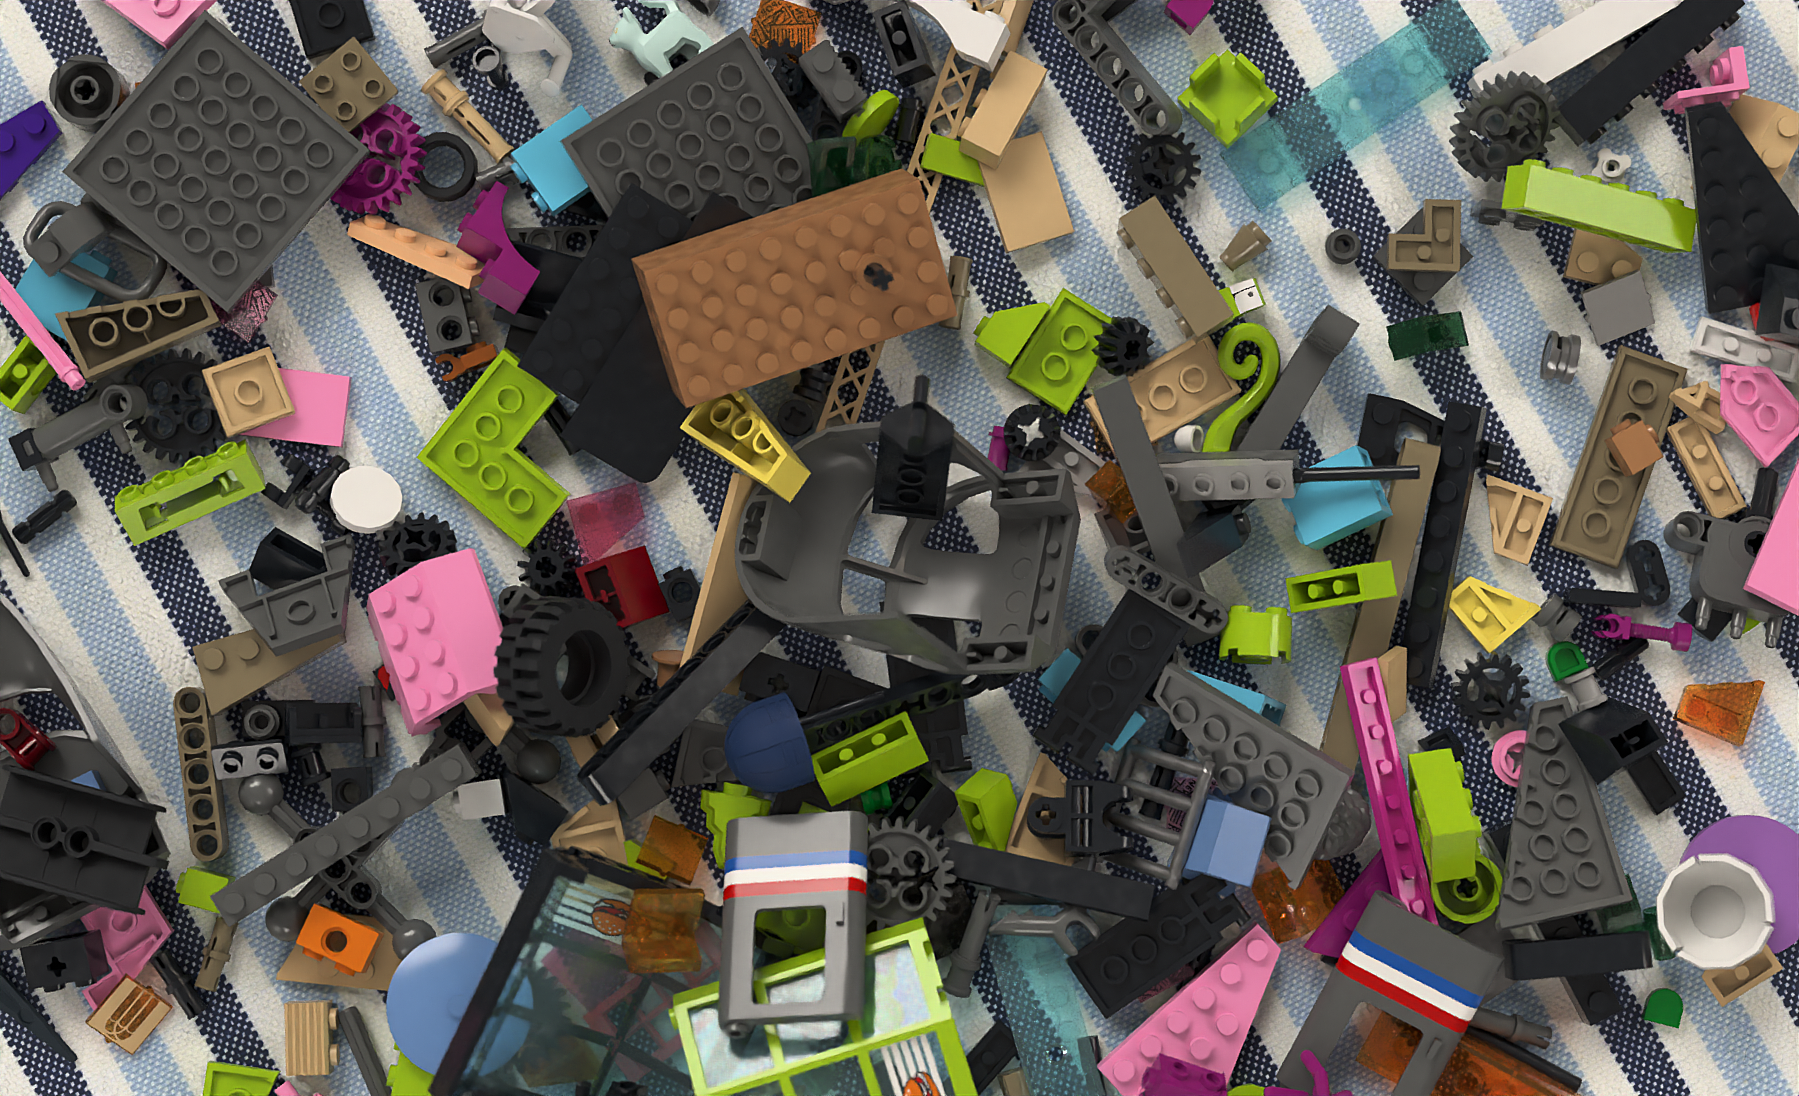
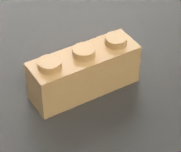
M1011 50L1004 61L999 59L993 72L991 71L989 78L993 81L989 89L982 88L974 102L973 107L977 108L972 119L966 117L957 133V136L961 137L959 151L997 170L1041 90L1048 69Z

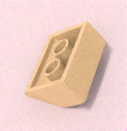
M1741 94L1739 96L1740 99L1733 102L1729 113L1779 184L1799 145V113L1780 103Z

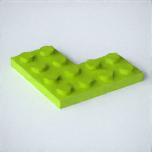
M505 348L502 349L416 458L524 549L530 546L571 494L518 449L519 445L560 396V393L519 368L517 364L520 359Z

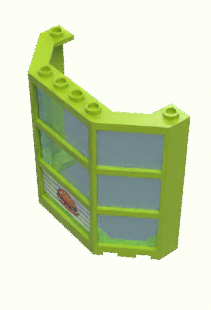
M923 917L866 934L864 1020L754 1026V1029L748 1032L745 1037L731 1038L718 1028L720 980L674 994L673 1008L668 1009L674 1030L679 1029L696 1096H978L945 991L937 992V989L944 987ZM825 948L754 969L753 1003L806 1002L822 999L824 996Z

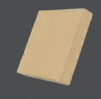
M270 346L203 369L201 372L227 438L295 414Z

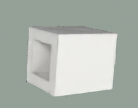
M502 778L462 784L458 787V792L453 793L456 814L461 813L462 821L508 814Z

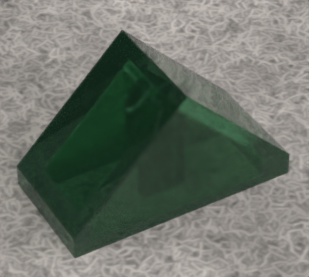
M855 136L825 138L807 143L813 198L850 186L857 144Z

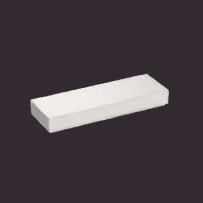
M1703 316L1699 318L1689 349L1690 352L1727 364L1770 367L1781 381L1789 384L1794 382L1799 366V347L1776 340L1765 341L1760 336L1755 335L1756 333Z

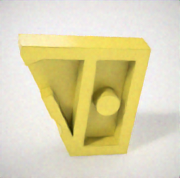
M1471 576L1465 578L1452 590L1449 610L1487 654L1491 653L1541 610L1539 605L1525 601Z

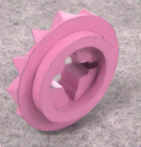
M1524 730L1503 734L1493 745L1492 757L1490 759L1495 774L1505 784L1518 787L1521 765L1512 772L1514 760L1506 752L1519 753L1521 749H1524L1526 731Z

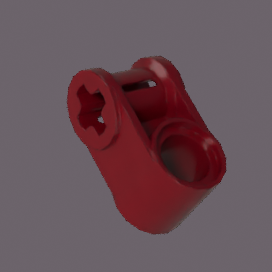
M1 708L0 720L5 715H11L15 720V728L6 735L0 730V744L8 750L12 758L24 769L34 771V765L48 751H54L57 748L56 744L18 710Z

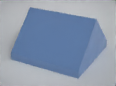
M1206 799L1184 869L1252 888L1272 818L1230 803Z

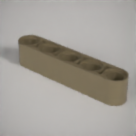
M185 687L176 693L173 700L190 848L192 854L197 859L212 861L222 858L229 849L222 779L217 780L211 755L212 747L218 745L214 716H211L204 689L201 687ZM191 693L197 694L201 701L199 709L194 713L190 712L185 705V700ZM196 728L200 729L205 736V741L200 748L193 747L189 740L191 732ZM198 764L205 765L209 771V777L203 784L197 782L194 777V769ZM203 799L210 801L213 805V814L208 819L201 817L198 812V805ZM207 835H211L217 840L218 847L214 854H208L203 849L202 841Z

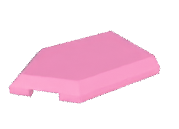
M1721 364L1720 415L1764 467H1768L1799 435V402L1770 367Z

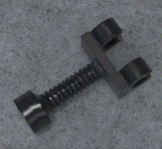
M290 453L287 454L281 464L297 474L286 492L270 482L261 491L264 496L286 510L302 490H308L305 483L314 471L312 467ZM324 498L321 502H316L318 504L316 510H319L320 513L322 512L323 515L325 514L326 517L328 516L332 521L331 529L341 536L346 535L350 531V529L341 525L336 519V514L333 512V508L331 509L328 500Z

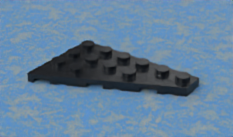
M1721 101L1684 108L1705 309L1708 314L1752 306L1761 302L1766 264L1799 270V213Z

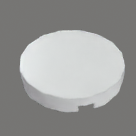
M359 466L350 468L339 475L332 487L330 505L341 525L354 532L370 534L376 533L377 530L384 527L386 529L395 522L401 510L403 497L399 484L390 474L380 468Z

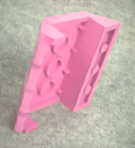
M469 548L420 562L369 594L366 607L369 614L368 621L375 641L379 643L378 649L386 672L390 674L389 680L397 703L401 705V714L408 734H411V736L426 735L441 726V722L439 719L434 718L476 693H497L495 686L498 685V679L494 677L493 666H497V657L494 655L496 646H500L502 638L499 636L503 626L475 549Z

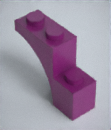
M496 181L489 192L483 189L472 206L477 210L475 214L472 215L467 212L457 229V231L462 233V236L456 247L485 264L479 275L484 281L478 293L515 315L534 285L540 271L530 265L517 252L507 236L502 219V205L509 188Z

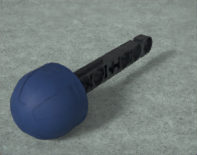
M934 672L798 718L791 700L783 692L746 706L734 717L727 730L724 743L726 760L735 777L747 787L764 793L787 791L815 781L814 767L810 755L811 751L843 741L904 711L911 718L974 697L986 689L991 691L1014 682L1020 675V672L970 675ZM977 675L973 681L961 684L965 678ZM943 686L939 693L928 695L932 689ZM876 709L875 713L871 716L861 718L865 711ZM838 720L842 721L838 727L826 729L830 723Z

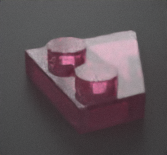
M636 482L567 500L584 565L597 561L645 518Z

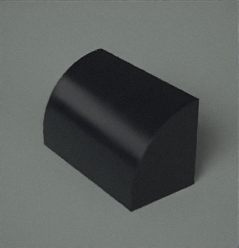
M274 527L260 542L249 568L254 579L274 590L328 571L323 553L277 527Z

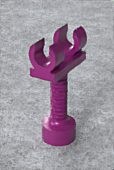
M1616 614L1598 615L1593 618L1594 620H1605L1608 623L1607 631H1591L1597 638L1627 640L1632 636L1667 641L1670 643L1672 650L1687 652L1691 645L1692 625L1688 623L1675 622L1673 627L1668 629L1631 623L1632 617H1620Z

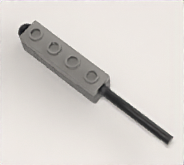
M1298 449L1160 453L1156 456L1172 501L1295 498L1301 483L1420 479L1419 465L1300 468Z

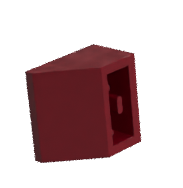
M645 545L605 557L575 569L585 598L602 604L617 619L616 626H621L622 629L670 612L665 597L658 585L659 581Z

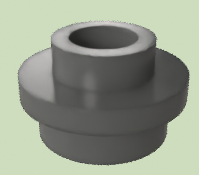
M1348 229L1333 231L1325 242V252L1328 258L1337 264L1351 263L1358 257L1361 250L1358 236ZM1337 242H1346L1349 247L1348 252L1340 253L1336 248Z
M265 704L251 707L244 716L245 731L256 740L270 739L277 733L280 727V717L277 711ZM261 715L266 716L268 719V726L265 729L257 726V719Z

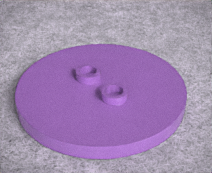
M1756 815L1727 817L1710 824L1700 831L1685 849L1679 864L1693 855L1699 860L1698 854L1728 853L1755 867L1774 896L1776 923L1770 924L1774 927V930L1766 943L1774 954L1793 945L1799 939V835L1776 820Z

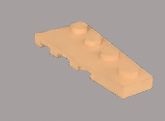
M367 214L362 218L351 221L349 224L348 236L467 289L475 287L484 281L479 275L485 264L457 248L455 244L387 222L378 215Z

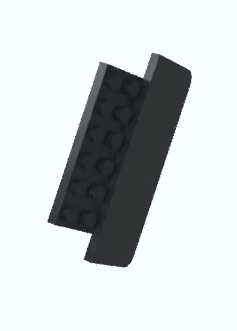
M632 182L630 183L517 364L522 370L579 404L560 433L562 438L638 482L648 483L659 477L686 434L680 426L696 405L685 408L672 391L631 258L754 218L753 216L712 191L692 221Z

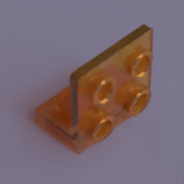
M1314 859L1302 885L1297 890L1289 887L1288 883L1290 880L1280 866L1255 874L1251 890L1277 944L1302 937L1318 928L1345 894L1329 860Z
M702 888L635 889L633 891L621 940V946L630 973L700 972L703 961L695 939V932L705 898Z

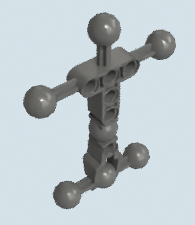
M463 702L452 707L440 719L441 726L434 730L437 737L422 754L420 761L415 762L412 767L404 768L396 773L391 781V785L427 764L432 755L436 753L441 755L460 744L461 741L452 738L448 730L463 713H465L466 722L471 729L479 734H485ZM514 723L502 742L517 755V771L529 783H548L556 777L560 770V752L554 744L547 740H531ZM488 737L471 752L476 762H479L494 746ZM276 775L244 777L238 790L239 800L244 809L255 815L262 816L268 814L294 839L293 845L304 839L309 832L314 833L322 828L320 826H310L283 800V786ZM405 820L372 839L368 850L361 851L356 849L341 858L346 864V871L343 876L336 877L331 873L328 866L318 872L295 897L285 896L272 902L265 916L266 927L270 934L280 941L290 942L297 940L313 904L319 903L333 888L350 906L357 909L365 908L393 935V950L402 961L416 947L437 937L432 926L424 920H407L381 895V884L364 867L366 862L392 837ZM360 882L368 884L371 888L372 895L367 902H363L356 897L355 888Z

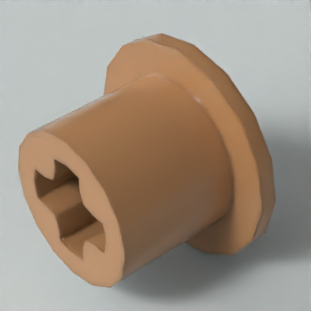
M658 650L652 653L651 658L658 662V686L662 687L679 669L684 651Z

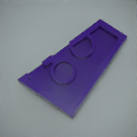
M42 100L0 124V200L7 192L13 190L19 183L20 177L32 164L35 165L63 133L48 106Z

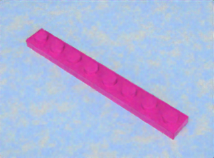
M1377 657L1339 666L1392 895L1405 903L1408 911L1439 926Z

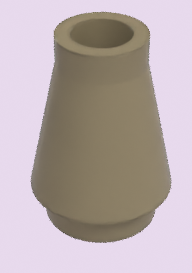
M1252 220L1247 226L1245 224L1242 225L1227 248L1218 257L1233 272L1239 266L1268 250L1266 246L1272 240Z

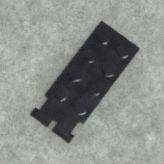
M1128 588L1052 704V707L1057 709L1056 713L1046 728L1039 724L1032 737L1057 753L1068 742L1073 747L1066 759L1090 775H1093L1100 763L1095 761V758L1106 742L1111 746L1114 744L1191 625Z
M879 602L880 612L882 613L884 611V602ZM911 617L909 619L957 652L953 620ZM886 654L890 687L937 672ZM943 686L932 689L928 695L939 693ZM964 700L909 718L929 761L901 774L902 779L914 778V775L919 774V769L921 768L932 774L931 761L940 760L941 774L972 770L971 756L964 757L961 735H968Z
M1200 874L1185 884L1181 878L1176 890L1167 888L1153 898L1148 922L1124 918L1101 934L1096 941L1093 940L1078 950L1079 954L1070 956L1065 960L1105 1019L1111 1017L1222 940L1223 936L1220 932L1235 921L1239 926H1242L1252 919L1234 893H1231L1222 900L1218 892L1228 885L1225 880Z

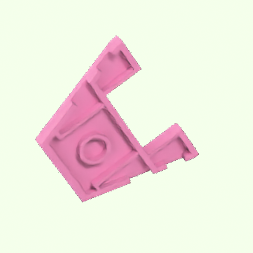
M144 885L138 908L146 910L145 915L100 907L80 917L88 931L100 929L107 962L112 968L111 973L81 991L95 1014L126 977L131 981L136 979L174 932V929L146 885Z

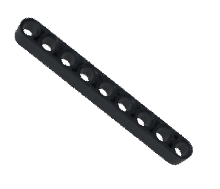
M748 599L586 762L577 774L578 781L600 806L614 801L787 624L765 614Z

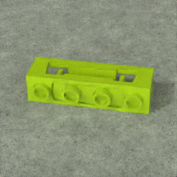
M246 439L237 443L231 441L223 444L217 449V452L208 456L191 458L183 467L174 471L165 470L159 472L152 477L151 481L142 485L125 487L115 496V513L133 545L136 546L265 489L264 473ZM220 474L219 480L213 482V477ZM166 502L167 507L160 510L161 504Z

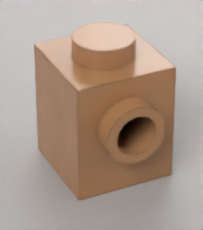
M1626 419L1612 427L1610 431L1613 435L1604 440L1625 477L1634 475L1664 457L1657 446L1659 438L1650 424L1645 425L1642 420L1631 424L1630 420Z

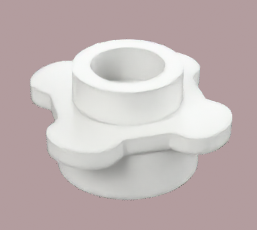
M1609 148L1601 149L1597 153L1599 160L1591 171V176L1602 178V183L1625 184L1624 174L1626 169L1631 166L1630 157L1626 154L1616 155ZM1613 165L1614 171H1609L1608 166Z

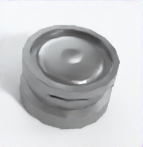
M1552 330L1549 332L1541 358V379L1552 380V378L1559 379L1560 383L1571 384L1580 356V336L1571 334L1568 337H1560L1557 331Z

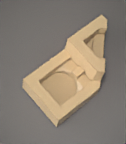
M1703 381L1684 389L1679 388L1671 392L1669 398L1697 423L1715 434L1724 430L1726 421L1720 415V392L1709 387L1708 381Z

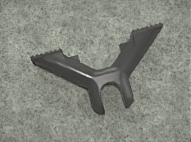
M1082 857L1079 861H1075V864H1071V867L1095 872L1097 857ZM1066 904V907L1055 916H1038L1031 909L1025 914L1019 915L1015 910H1011V913H1007V916H1004L1003 919L1000 918V921H996V924L989 927V935L1053 938L1067 955L1075 956L1079 953L1067 937V929L1072 925H1080L1095 941L1099 938L1100 929L1087 913V909Z

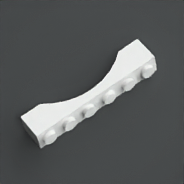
M824 0V1L829 2V3H831V4H833V5H837V4H841V3L848 2V1H851V0ZM905 0L908 6L925 14L942 28L952 41L961 59L993 72L1011 34L1004 23L1005 19L990 11H985L984 15L972 10L973 6L964 0Z

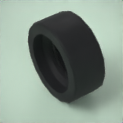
M434 132L425 136L426 141L419 145L418 148L426 151L427 154L437 147L447 146L453 148L461 155L464 161V171L456 184L441 188L430 184L426 180L423 170L415 171L414 175L420 180V183H414V185L426 197L439 202L454 201L465 196L474 186L476 181L474 174L478 173V161L473 150L462 138L449 132ZM425 156L418 158V163L423 165Z

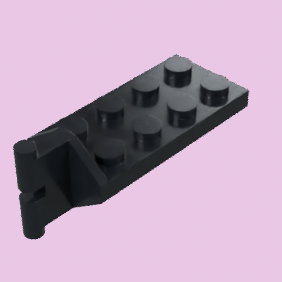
M918 375L915 378L913 402L881 416L872 513L943 521L955 424L928 404L930 378L926 375Z

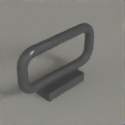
M86 192L80 201L81 204L92 201L115 228L106 237L149 257L153 262L152 269L142 285L135 290L125 289L72 262L68 263L59 272L119 302L148 299L164 277L167 261ZM56 201L44 205L36 213L23 236L25 250L38 239L52 217L63 215L76 206L64 201Z

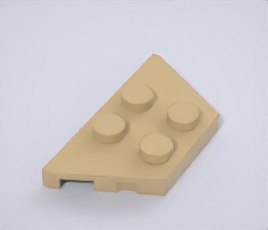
M1042 752L1038 755L1015 813L1005 852L1071 866L1076 857H1064V839H1040L1035 837L1027 827V815L1030 805L1041 797L1064 798V786L1066 780H1068L1049 757ZM1080 794V813H1082V795H1081V794ZM1042 811L1041 816L1038 817L1042 819V825H1049L1050 819H1053L1048 816V811ZM1080 824V845L1082 843V824Z
M617 798L604 806H600L593 799L569 820L559 826L551 837L553 849L561 846L568 849L570 846H577L628 865L623 844L626 838ZM588 873L585 883L636 901L633 889ZM567 883L566 887L591 896L605 898V896ZM563 892V895L565 897H568L570 899L579 901L590 906H592L593 904L592 902Z
M342 913L384 933L366 973L356 971L354 976L347 975L335 969L336 962L325 956L322 961H318L303 954L302 950L304 947L296 943L277 973L276 980L388 991L392 977L402 960L397 957L393 950V935L373 916ZM336 931L331 936V947L337 952L342 951L346 947L347 938L343 932Z

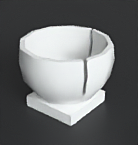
M1728 853L1698 854L1699 860L1693 855L1669 871L1656 896L1657 929L1672 953L1680 950L1676 957L1702 970L1735 969L1761 953L1774 930V927L1770 925L1771 923H1776L1773 893L1755 867Z

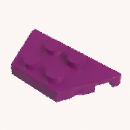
M1382 849L1377 852L1303 947L1306 950L1339 958L1374 892L1381 890L1392 895Z

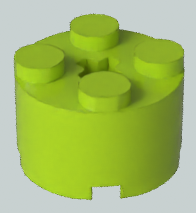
M1230 606V610L1226 611L1228 614L1227 624L1220 631V660L1225 661L1228 655H1232V662L1241 664L1270 665L1272 664V657H1281V664L1291 662L1292 618L1287 616L1286 608L1268 607L1266 612L1261 613L1251 612L1252 607Z
M1481 854V860L1476 861L1475 876L1462 878L1471 882V886L1466 888L1467 894L1457 891V886L1461 884L1460 879L1432 883L1429 870L1427 869L1426 873L1434 907L1443 917L1456 922L1471 924L1488 918L1495 911L1499 903L1503 879L1497 866L1487 857Z

